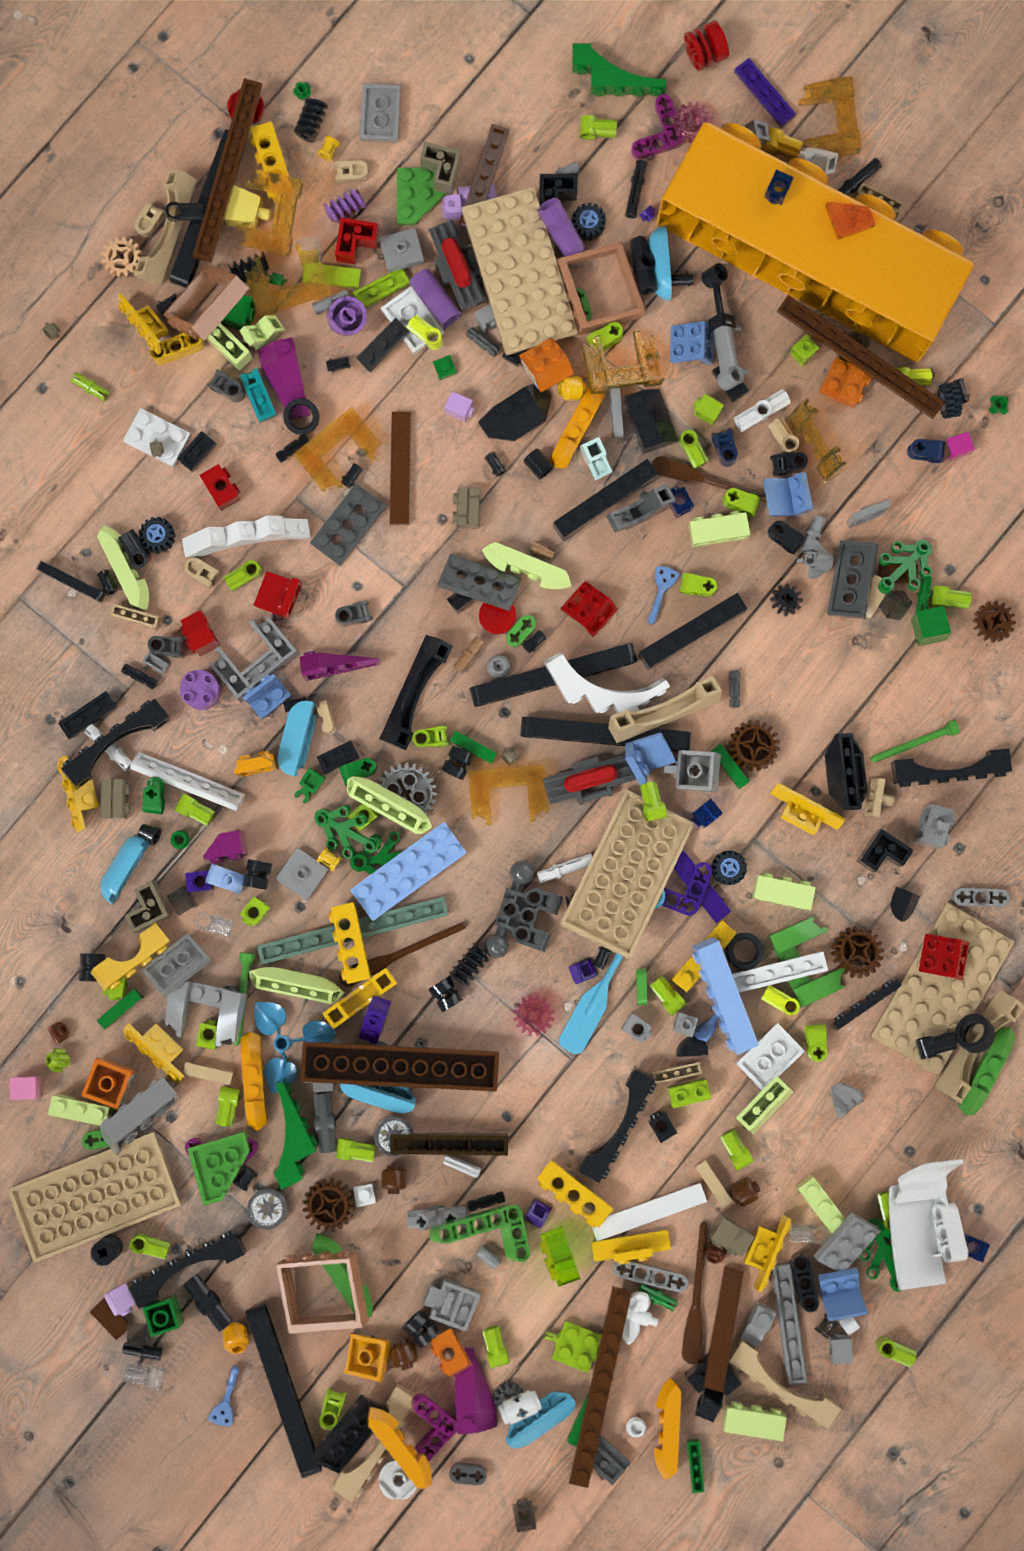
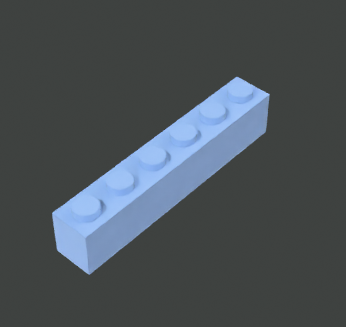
M711 937L693 945L694 953H692V957L701 969L699 975L706 982L707 988L705 990L708 997L713 1000L714 1005L712 1008L715 1015L719 1016L721 1021L719 1027L723 1034H726L727 1040L725 1042L728 1049L739 1055L758 1046L759 1044L719 940Z

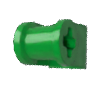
M363 758L340 766L339 771L345 786H347V779L352 776L367 778L377 772L376 762L370 758ZM365 763L372 765L369 772L363 769L366 767Z
M151 777L148 779L147 786L143 790L142 812L162 815L165 808L164 782L159 777Z

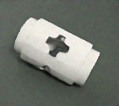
M528 1390L502 1401V1404L498 1406L505 1425L519 1422L537 1414L538 1410L542 1409L535 1390L531 1392ZM524 1412L525 1416L521 1417L520 1413Z

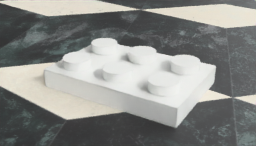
M409 287L381 307V311L390 323L395 318H398L407 328L411 318L418 315L433 328H437L441 335L444 334L442 327L412 287ZM412 332L403 339L413 354L427 346L426 343ZM432 336L429 341L433 342L438 337Z
M140 408L123 442L153 457L149 442L157 439L158 442H162L164 453H162L161 457L153 458L174 468L178 461L177 458L183 452L191 437V433Z
M776 1023L757 1041L759 1045L748 1050L736 1064L763 1090L776 1075L779 1077L805 1051Z

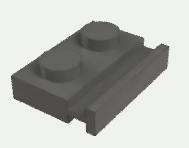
M601 1435L593 1468L613 1486L625 1472V1469L630 1466L631 1461Z

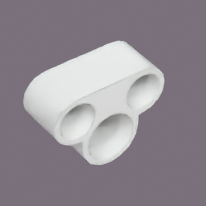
M853 1317L838 1320L848 1336L860 1328Z

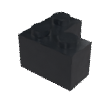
M540 174L539 206L552 198H558L560 201H577V174Z
M881 828L875 832L856 862L871 872H877L885 858L898 867H902L914 850Z
M709 1352L684 1373L686 1379L699 1394L706 1389L703 1388ZM729 1365L723 1390L726 1396L742 1384L740 1378Z

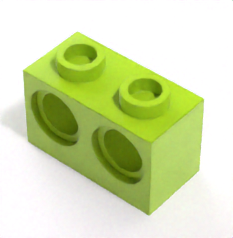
M705 1078L667 1087L673 1108L711 1099Z

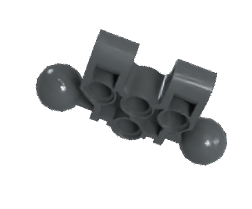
M517 861L510 868V877L513 880L510 889L506 888L494 924L498 926L496 933L488 937L485 942V950L492 958H502L509 951V942L506 938L508 930H511L517 943L543 952L546 950L551 934L534 928L533 923L537 919L538 910L558 915L563 897L539 888H533L524 894L521 893L523 886L528 884L534 877V869L527 861ZM531 892H536L539 895V900L536 903H532L529 900ZM507 904H512L515 908L512 915H507L504 911ZM526 910H530L533 913V918L530 921L523 919V913ZM521 928L527 932L526 937L522 940L518 939L516 935L517 931Z

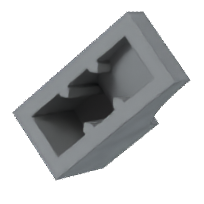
M755 1301L740 1339L759 1347L763 1337L769 1332L776 1316L774 1309Z

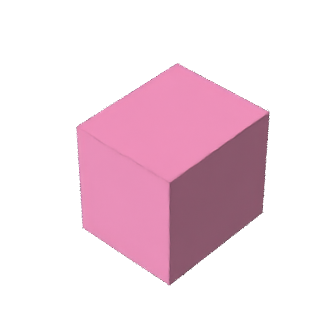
M15 1076L10 1078V1100L37 1099L41 1097V1076Z

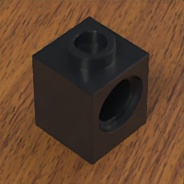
M656 1111L649 1116L651 1119L648 1120V1123L660 1143L677 1134L676 1129L664 1111ZM658 1121H666L667 1126L664 1130L656 1128Z
M704 1389L697 1400L695 1415L714 1422L722 1408L724 1393L712 1389Z

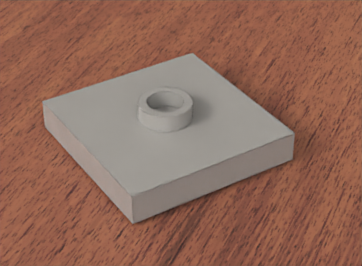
M415 228L379 237L388 273L424 264Z
M889 500L873 506H865L860 509L861 511L853 513L846 521L848 527L852 528L883 515L891 506Z
M297 847L276 877V880L308 901L329 869Z

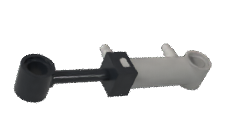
M716 263L702 273L701 279L707 288H713L717 315L709 319L708 324L710 333H714L720 369L717 381L719 386L727 391L742 383L744 375H748L749 371L738 366L733 331H741L742 327L736 324L734 315L724 313L720 285L727 279L728 272L725 266Z

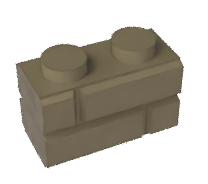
M457 487V493H454L453 504H457V511H453V523H456L458 529H480L481 490L479 487Z
M101 779V818L127 819V814H130V803H127V795L131 793V786L127 784V780Z

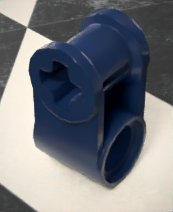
M727 428L726 431L717 434L715 432L711 433L712 442L721 465L725 467L733 466L736 462L738 451L732 430ZM730 453L732 454L733 458L726 459L724 457V454Z
M916 439L908 446L907 455L913 460L942 463L944 462L946 442Z

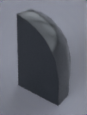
M453 593L446 599L457 614L475 601V599L458 593Z
M896 886L890 904L895 918L901 922L909 919L916 908L920 896Z
M694 1035L693 1037L689 1036L683 1039L676 1050V1057L708 1055L706 1041L699 1040Z

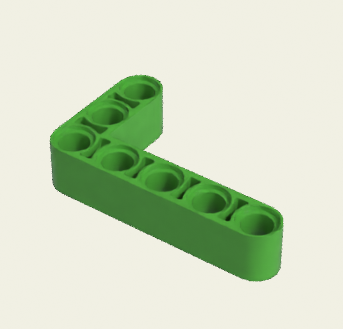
M501 1205L437 1224L429 1232L432 1242L448 1244L500 1228L508 1260L525 1262L530 1257L523 1215L520 1207L517 1205ZM509 1210L511 1211V1216H510V1218H509V1216H508ZM477 1220V1227L475 1228L474 1223ZM460 1225V1232L458 1233L457 1228ZM441 1230L443 1231V1237H442V1238H440V1232H441Z

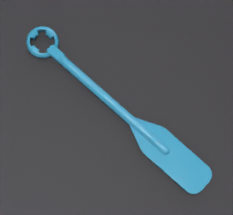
M664 890L662 892V897L659 898L657 902L658 904L655 906V909L661 907V905L664 903ZM616 953L603 979L581 997L559 1039L561 1047L573 1054H580L585 1049L606 1010L609 982L623 956Z

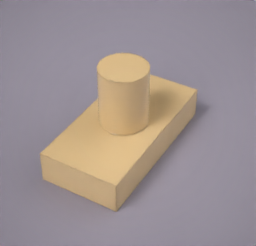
M870 778L864 816L880 817L881 805L889 807L893 805L894 796L883 794L886 779Z

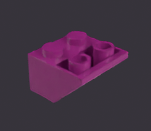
M236 830L219 833L203 855L204 860L217 864L223 863L225 858H229L232 861L243 859V855H248L244 832Z

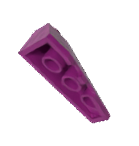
M293 337L273 341L259 349L261 369L284 408L294 399H306ZM304 405L294 407L290 414L291 420L310 416L308 407Z
M315 651L303 653L304 656L299 657L301 674L306 681L380 665L378 658L315 653Z
M467 1347L464 1350L472 1366L455 1375L457 1434L479 1433L497 1427V1411L494 1399L474 1348Z

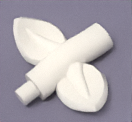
M635 1292L630 1298L622 1334L623 1340L628 1345L633 1343L641 1331L640 1325L648 1327L650 1324L656 1327L658 1319L651 1317L652 1313L646 1312L650 1307V1298L645 1292Z

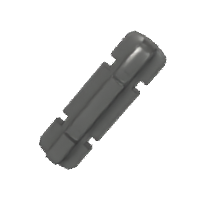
M471 327L467 331L466 336L474 340L483 350L488 351L492 357L498 354L499 347L495 344L492 345V342L481 333L478 334L475 328Z
M733 670L729 672V679H731L729 682V697H731L729 706L730 708H739L740 681L738 679H740V672Z

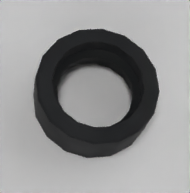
M303 398L294 399L284 409V424L295 434H309L315 430L319 423V410L310 400ZM304 405L312 412V422L305 428L296 427L291 422L290 414L296 406Z
M738 933L727 944L726 955L729 962L735 967L751 969L761 962L764 955V947L756 935ZM740 940H750L756 947V955L749 962H741L734 955V946Z
M969 1014L958 1022L955 1028V1037L958 1044L968 1052L981 1053L992 1045L995 1038V1030L985 1017L979 1014ZM982 1024L984 1026L982 1037L977 1042L968 1043L966 1041L968 1030L973 1025Z

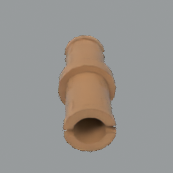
M475 636L467 649L462 651L463 654L453 667L463 674L464 670L472 660L476 659L475 656L486 643Z

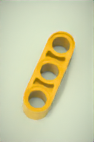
M181 333L160 341L161 351L164 352L161 357H155L156 352L153 349H150L149 353L156 364L165 365L201 351L205 343L199 339L196 344H191L190 342L193 337ZM177 344H180L181 348L177 351H174L173 347Z

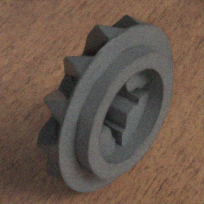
M511 1381L501 1383L494 1392V1403L497 1409H499L498 1406L502 1404V1401H505V1393L508 1395L514 1394V1396L524 1392L522 1387Z

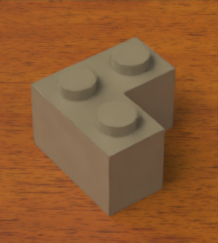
M424 141L420 156L421 168L436 172L433 180L434 191L452 195L462 161L461 150Z
M150 881L134 889L142 907L124 915L132 933H138L149 928L154 923L157 924L172 916L156 881Z
M719 1213L708 1230L712 1243L720 1249L725 1247L726 1251L735 1257L737 1254L743 1257L755 1238L752 1233L722 1213Z

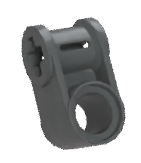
M217 369L215 371L216 375L210 383H207V387L232 402L242 401L245 393L241 385ZM233 389H239L236 394H230Z
M360 601L338 608L335 613L337 623L340 626L347 627L372 621L373 617L370 616L368 608L369 601ZM341 613H348L349 619L341 621L339 615Z
M153 636L148 640V648L153 654L172 658H184L183 645L186 641L185 638ZM156 641L162 642V647L159 650L153 649V644Z

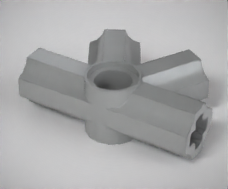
M466 1206L428 1207V1209L408 1210V1228H418L419 1231H425L437 1224L467 1216Z

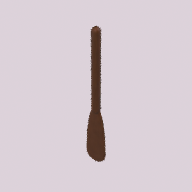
M659 456L652 462L658 475L692 483H706L726 490L737 488L744 492L755 494L761 498V501L767 502L765 493L707 476L701 471L679 461Z
M466 923L456 924L392 954L368 959L371 976L385 969L399 958L464 930ZM358 963L350 967L356 968L358 966ZM341 972L339 974L340 983L346 987H350L361 982L358 981L347 984L346 980L343 981Z
M701 1222L699 1226L693 1300L683 1338L682 1358L688 1364H695L701 1358L702 1315L700 1299L707 1235L706 1222Z

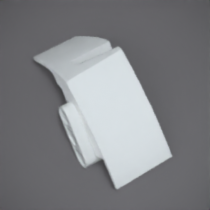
M963 1159L921 1165L899 1177V1185H893L889 1188L891 1241L899 1290L946 1284L942 1258L945 1262L949 1263L963 1261L968 1257V1249L958 1208L954 1203H948L945 1193L948 1187L946 1182L947 1174L963 1164Z

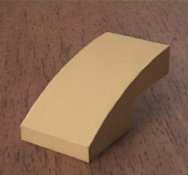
M874 575L866 614V617L871 619L885 594L878 590V583L882 578Z

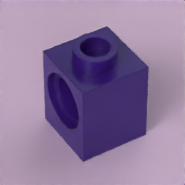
M209 871L185 873L187 892L213 890L215 885L205 883L204 886L199 887L197 884V879L200 876L206 879Z

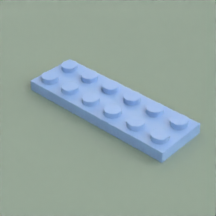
M443 822L354 886L350 891L371 920L374 921L467 852L446 823Z

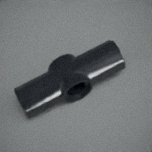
M645 236L632 238L630 240L634 260L632 267L634 275L637 276L639 290L642 295L654 293L657 290L653 273L655 260L649 254L647 239H645Z
M198 1274L194 1275L183 1285L195 1300V1305L200 1313L207 1316L219 1332L233 1321L221 1305L218 1295L206 1286Z

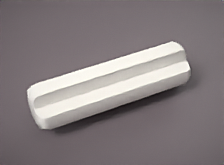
M446 1155L443 1161L445 1165L475 1178L479 1176L481 1171L480 1167L452 1155Z

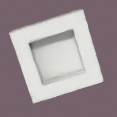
M373 1183L353 1187L357 1207L376 1203Z

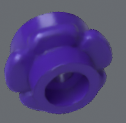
M649 205L641 212L639 216L642 218V221L646 220L649 222L656 215L654 213L656 208L653 209Z

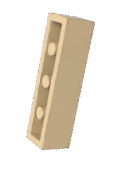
M863 182L856 196L859 194H870L881 198L894 209L896 217H898L904 205L903 202Z
M113 604L110 613L112 617L158 630L161 618L117 604Z
M699 1061L652 1071L651 1073L656 1080L654 1083L659 1084L702 1074Z
M186 1062L183 1071L184 1075L228 1085L232 1084L235 1073L192 1062Z
M705 1159L694 1165L722 1208L733 1202Z

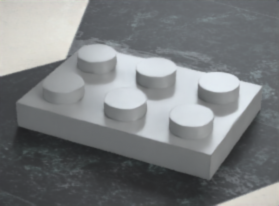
M363 84L361 141L398 143L400 85Z
M187 933L141 970L165 998L210 963L211 960Z
M851 1212L816 1252L814 1257L817 1261L836 1271L847 1270L880 1233V1230L874 1224Z

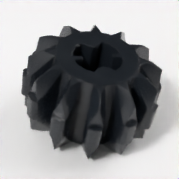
M788 583L785 584L784 588L779 585L777 587L778 591L773 590L772 592L775 597H771L770 601L776 603L771 607L772 609L779 608L777 614L784 611V616H788L789 612L794 615L796 613L795 609L800 610L801 608L798 603H802L803 599L797 597L802 593L801 591L794 592L796 589L795 585L791 589H789ZM785 596H787L788 600H791L788 604H786L785 600H782Z

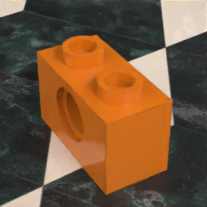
M450 1328L430 1341L432 1344L430 1349L435 1357H439L441 1361L439 1366L444 1375L447 1374L449 1377H454L472 1366L454 1329ZM449 1348H452L454 1355L448 1360L445 1353Z

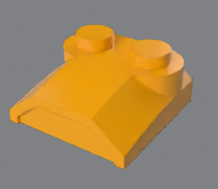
M269 751L258 752V756L250 757V755L239 756V760L236 761L237 767L234 769V774L244 777L277 770L274 754H269Z
M350 1333L344 1374L378 1382L383 1381L387 1372L390 1354L389 1341L382 1337L374 1338Z

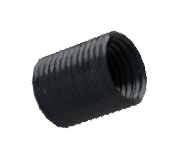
M539 448L534 449L523 460L539 480L544 478L554 468V465L542 454Z

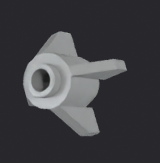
M810 540L809 550L812 551H809L805 558L797 559V563L806 564L809 567L808 578L816 579L831 569L833 556L818 541Z
M837 1083L830 1089L832 1091L830 1097L832 1098L835 1112L840 1119L856 1105L864 1101V1095L860 1090L845 1083Z

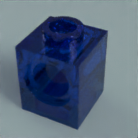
M776 169L764 198L772 204L782 205L794 177ZM774 187H780L783 191L777 192L774 190Z
M677 486L671 489L674 498L681 497L684 500V503L681 505L675 502L670 505L677 519L692 511L694 504L684 486L681 488Z
M709 799L692 813V821L698 828L701 826L704 829L723 813L713 800Z
M964 1233L967 1246L969 1243L975 1242V1249L968 1251V1257L983 1263L990 1244Z

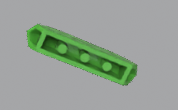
M1000 1028L995 1032L992 1045L984 1051L969 1080L971 1090L961 1104L958 1102V1107L965 1116L975 1115L988 1097L1013 1047L1015 1035L1011 1028Z
M316 1233L312 1247L315 1255L329 1251L331 1254L342 1251L335 1241L325 1235ZM347 1264L322 1265L353 1313L356 1314ZM364 1284L362 1287L368 1317H372V1299L367 1286Z

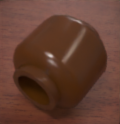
M398 1165L386 1166V1169L381 1172V1188L388 1190V1194H399V1190L406 1188V1170Z
M749 1177L734 1182L730 1190L735 1204L739 1203L741 1206L757 1201L758 1192H761L756 1181L752 1182Z
M408 1339L394 1343V1347L390 1350L393 1365L397 1368L401 1367L402 1371L413 1368V1363L418 1360L415 1344L409 1342Z

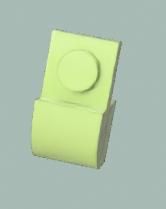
M276 315L264 316L256 325L244 326L240 333L249 346H254L256 350H259L275 341L285 329Z

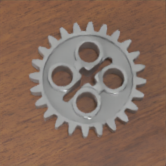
M406 762L404 768L398 763V769L396 770L391 766V773L384 771L387 777H379L383 782L379 785L386 789H389L391 785L398 786L397 795L402 797L401 795L404 793L397 782V779H401L407 791L411 790L409 796L414 805L420 808L428 817L426 810L433 811L430 804H435L436 801L432 797L438 795L432 792L437 786L430 784L434 781L433 778L427 779L429 772L423 774V767L416 770V764L409 768L408 762ZM406 777H415V783L412 786L406 785ZM421 792L425 796L424 801L417 803L414 800V796L416 793Z

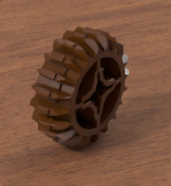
M751 720L747 723L748 727L744 722L741 723L742 730L736 727L734 730L737 734L731 733L730 735L735 741H728V744L734 745V747L728 749L729 752L735 751V754L731 756L732 759L738 757L739 760L736 761V764L739 765L743 762V770L749 765L750 772L753 771L754 766L757 771L761 770L760 765L767 769L768 765L766 762L772 765L774 761L771 757L778 758L774 751H780V747L775 746V744L780 743V740L773 739L778 735L777 732L771 735L770 731L773 727L770 726L768 729H765L766 722L760 727L759 720L755 721L754 726ZM753 731L751 740L740 741L741 736L745 732ZM759 732L765 735L769 745L760 741ZM755 740L759 747L752 750L748 744H752ZM739 747L748 750L749 760L742 755ZM758 751H768L767 756L763 760L755 761Z
M854 926L852 930L848 927L845 929V932L841 931L839 933L840 937H835L834 940L837 944H832L831 947L836 949V951L831 952V955L837 956L833 963H840L837 969L844 968V975L850 971L851 978L857 975L858 979L863 977V974L865 977H868L870 972L875 973V967L879 968L881 966L878 961H882L884 957L879 955V953H883L884 949L878 948L882 942L875 941L878 935L872 937V930H868L865 933V927H861L860 930L857 926ZM851 938H861L865 942L863 944H858L855 940L852 941ZM845 944L847 945L846 948L848 949V952H849V953H848V956H847L846 958H845V956H844V945H845ZM863 947V949L860 950L859 955L852 957L857 949ZM868 947H870V949H871V960H870V961L868 960L869 957H868V955H867V949H868ZM856 960L860 964L863 963L865 967H856L851 965L850 962Z
M324 1178L322 1186L319 1181H316V1188L310 1186L309 1190L311 1193L306 1192L304 1195L309 1199L302 1202V1204L308 1205V1207L303 1208V1212H309L305 1219L307 1220L312 1217L313 1220L310 1222V1225H314L315 1222L318 1223L317 1230L323 1225L324 1232L328 1231V1226L334 1232L336 1229L335 1225L342 1229L341 1221L344 1224H348L349 1220L346 1217H353L349 1210H355V1206L349 1205V1203L355 1202V1198H348L353 1192H345L348 1187L347 1184L343 1188L339 1187L342 1182L341 1180L334 1185V1178L330 1179L329 1184H327V1180ZM325 1190H334L340 1196L331 1197ZM319 1193L322 1203L314 1210V1198ZM325 1200L328 1203L335 1202L331 1207L333 1209H330L329 1207L323 1208L326 1204ZM344 1200V1212L339 1217L336 1205ZM327 1213L333 1220L322 1219L318 1214Z

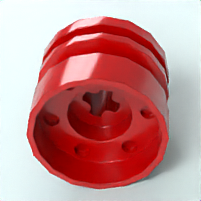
M716 20L702 25V33L698 28L693 29L692 32L684 33L687 55L697 71L704 70V67H710L712 64L711 59L715 63H719L729 58V47L725 34Z

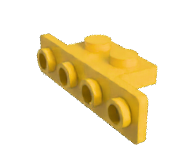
M119 294V303L117 305L122 314L125 313L129 323L136 327L139 336L145 338L148 347L151 350L153 349L157 355L160 354L159 338L168 335L166 326L149 305L135 311L122 294Z
M66 755L58 759L57 768L59 773L62 774V788L67 794L66 804L67 808L71 810L72 827L76 833L85 830L81 811L96 809L99 807L92 779L76 790L62 773V764L68 760Z
M777 783L770 793L787 803L780 818L812 835L817 833L821 822L838 830L845 821V818L838 813L832 812L821 804L813 802L804 795L789 789L786 785Z
M128 1023L123 1029L125 1038L130 1042H134L138 1046V1050L143 1055H147L155 1067L161 1068L170 1081L179 1084L184 1075L171 1063L184 1049L157 1024L153 1025L142 1036Z
M782 1215L776 1232L758 1225L754 1233L755 1238L744 1257L743 1262L745 1264L760 1269L753 1286L760 1293L768 1285V1276L770 1271L775 1268L776 1256L783 1248L785 1234L791 1229V1219L786 1215Z
M668 1230L591 1242L595 1262L614 1259V1262H618V1264L630 1263L632 1259L646 1261L649 1260L650 1256H653V1252L671 1249Z

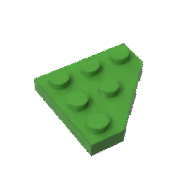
M397 168V225H417L421 218L428 211L430 212L446 195V193L434 191L433 180L436 172L422 168Z
M245 1131L188 1148L203 1206L222 1201L250 1152Z

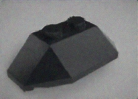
M535 384L525 386L492 407L478 423L488 438L515 442L546 422L551 396L547 390L540 392Z
M837 733L824 755L828 792L844 811L860 810L867 793L863 751L854 739L853 733Z

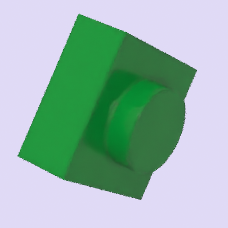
M450 355L432 361L439 380L457 374Z

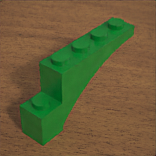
M591 43L572 44V73L578 75L591 73V95L598 97L605 95L617 97L624 95L636 97L651 95L657 97L665 94L666 79L643 77L616 67L599 55L591 47Z
M284 1078L275 1084L281 1098L285 1118L283 1153L278 1167L274 1168L273 1171L281 1190L303 1180L305 1169L302 1163L297 1161L315 1153L316 1146L318 1145L314 1134L310 1135L308 1131L310 1125L306 1117L302 1118L299 1112L302 1109L298 1100H294L291 1095L293 1089L290 1083L285 1082Z

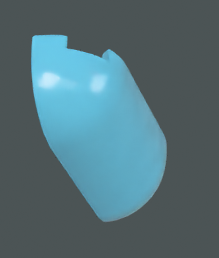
M660 226L651 233L648 239L649 254L655 260L653 267L657 288L655 293L663 300L671 301L672 284L666 226Z
M312 701L298 702L288 713L278 752V764L284 773L291 776H298L299 768H304L317 719V715L314 714L313 710L316 704Z
M133 835L125 840L101 880V894L112 905L149 846L148 841L138 837V835Z
M340 1084L342 1091L347 1096L395 1113H408L415 1107L416 1098L409 1090V1087Z
M554 1391L539 1400L542 1409L538 1410L537 1414L512 1425L509 1424L510 1428L506 1436L508 1446L511 1448H521L538 1439L573 1412L576 1405L575 1400L568 1393L563 1392L557 1393Z

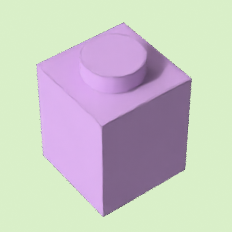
M453 391L444 407L446 414L466 422L467 417L471 418L475 409L473 407V400Z
M125 1283L104 1295L114 1316L121 1314L123 1317L133 1311L131 1307L136 1305Z

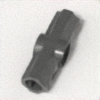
M331 1093L313 1094L315 1105L314 1125L315 1131L318 1134L319 1152H335L337 1150L335 1139L336 1120L335 1114L332 1111Z

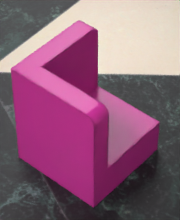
M969 432L946 440L951 455L948 457L949 461L971 454L974 450Z

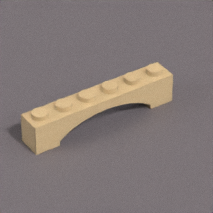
M180 169L169 170L163 186L167 192V204L173 201L189 203L191 196L195 192L197 179ZM174 207L169 210L171 216H177L180 213ZM166 217L165 225L157 244L146 257H139L134 276L151 285L162 284L166 277L168 264L172 260L171 255L178 242L177 237L184 221L171 222Z
M714 676L696 682V685L687 691L656 706L637 711L625 710L610 716L608 728L616 743H619L719 703L722 690Z
M998 990L981 1016L985 1017L993 1025L996 1032L1011 1021L1015 1023L1023 1011L1024 1005L1016 998ZM976 1024L971 1029L966 1041L968 1043L977 1042L984 1033V1026ZM960 1046L959 1051L949 1062L943 1075L939 1077L935 1087L961 1104L971 1090L969 1078L978 1053H970Z
M739 1338L730 1352L729 1365L738 1372L742 1370L747 1373L746 1377L752 1382L756 1383L758 1381L763 1384L762 1388L768 1393L773 1394L774 1392L779 1395V1400L784 1404L795 1406V1411L803 1417L806 1415L811 1417L812 1422L820 1428L824 1426L829 1429L841 1411L840 1406L824 1394H821L820 1397L807 1396L794 1392L778 1383L759 1363L757 1358L759 1352L757 1349Z
M398 1382L387 1398L386 1404L389 1406V1414L399 1422L396 1430L398 1428L402 1430L407 1422V1419H405L408 1412L413 1413L414 1411L411 1401L416 1394ZM380 1440L363 1460L348 1469L346 1467L342 1469L333 1483L332 1490L350 1502L353 1501L354 1497L359 1498L364 1490V1487H362L365 1480L369 1481L375 1472L373 1467L376 1463L380 1464L386 1455L384 1453L386 1448Z

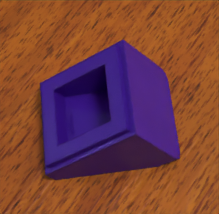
M590 958L569 966V971L575 984L597 976Z
M534 1199L524 1220L537 1228H541L552 1208Z

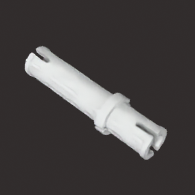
M94 724L89 725L84 731L93 741L100 735H104ZM114 744L105 751L109 755V759L111 761L114 760L125 772L128 771L132 761L122 752L123 750L120 747L117 748Z
M589 853L562 864H553L548 869L536 872L540 884L554 878L559 879L567 873L587 867L593 857L592 854Z

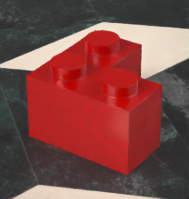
M340 218L335 249L336 261L355 264L358 247L377 249L380 232L378 223Z
M201 610L180 620L182 623L181 631L188 638L185 642L193 653H197L201 657L221 646L205 614Z

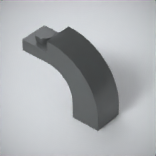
M668 484L653 489L637 502L609 513L606 517L615 533L624 529L628 530L659 514L672 505L676 499Z

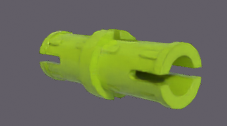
M76 372L74 376L80 380L72 377L71 382L83 388L87 394H92L103 402L107 398L101 393L109 397L110 391L97 385L93 379L89 380L79 372Z

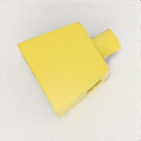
M234 186L224 220L226 225L230 227L257 228L259 219L270 220L271 210L262 208L263 201L260 196Z

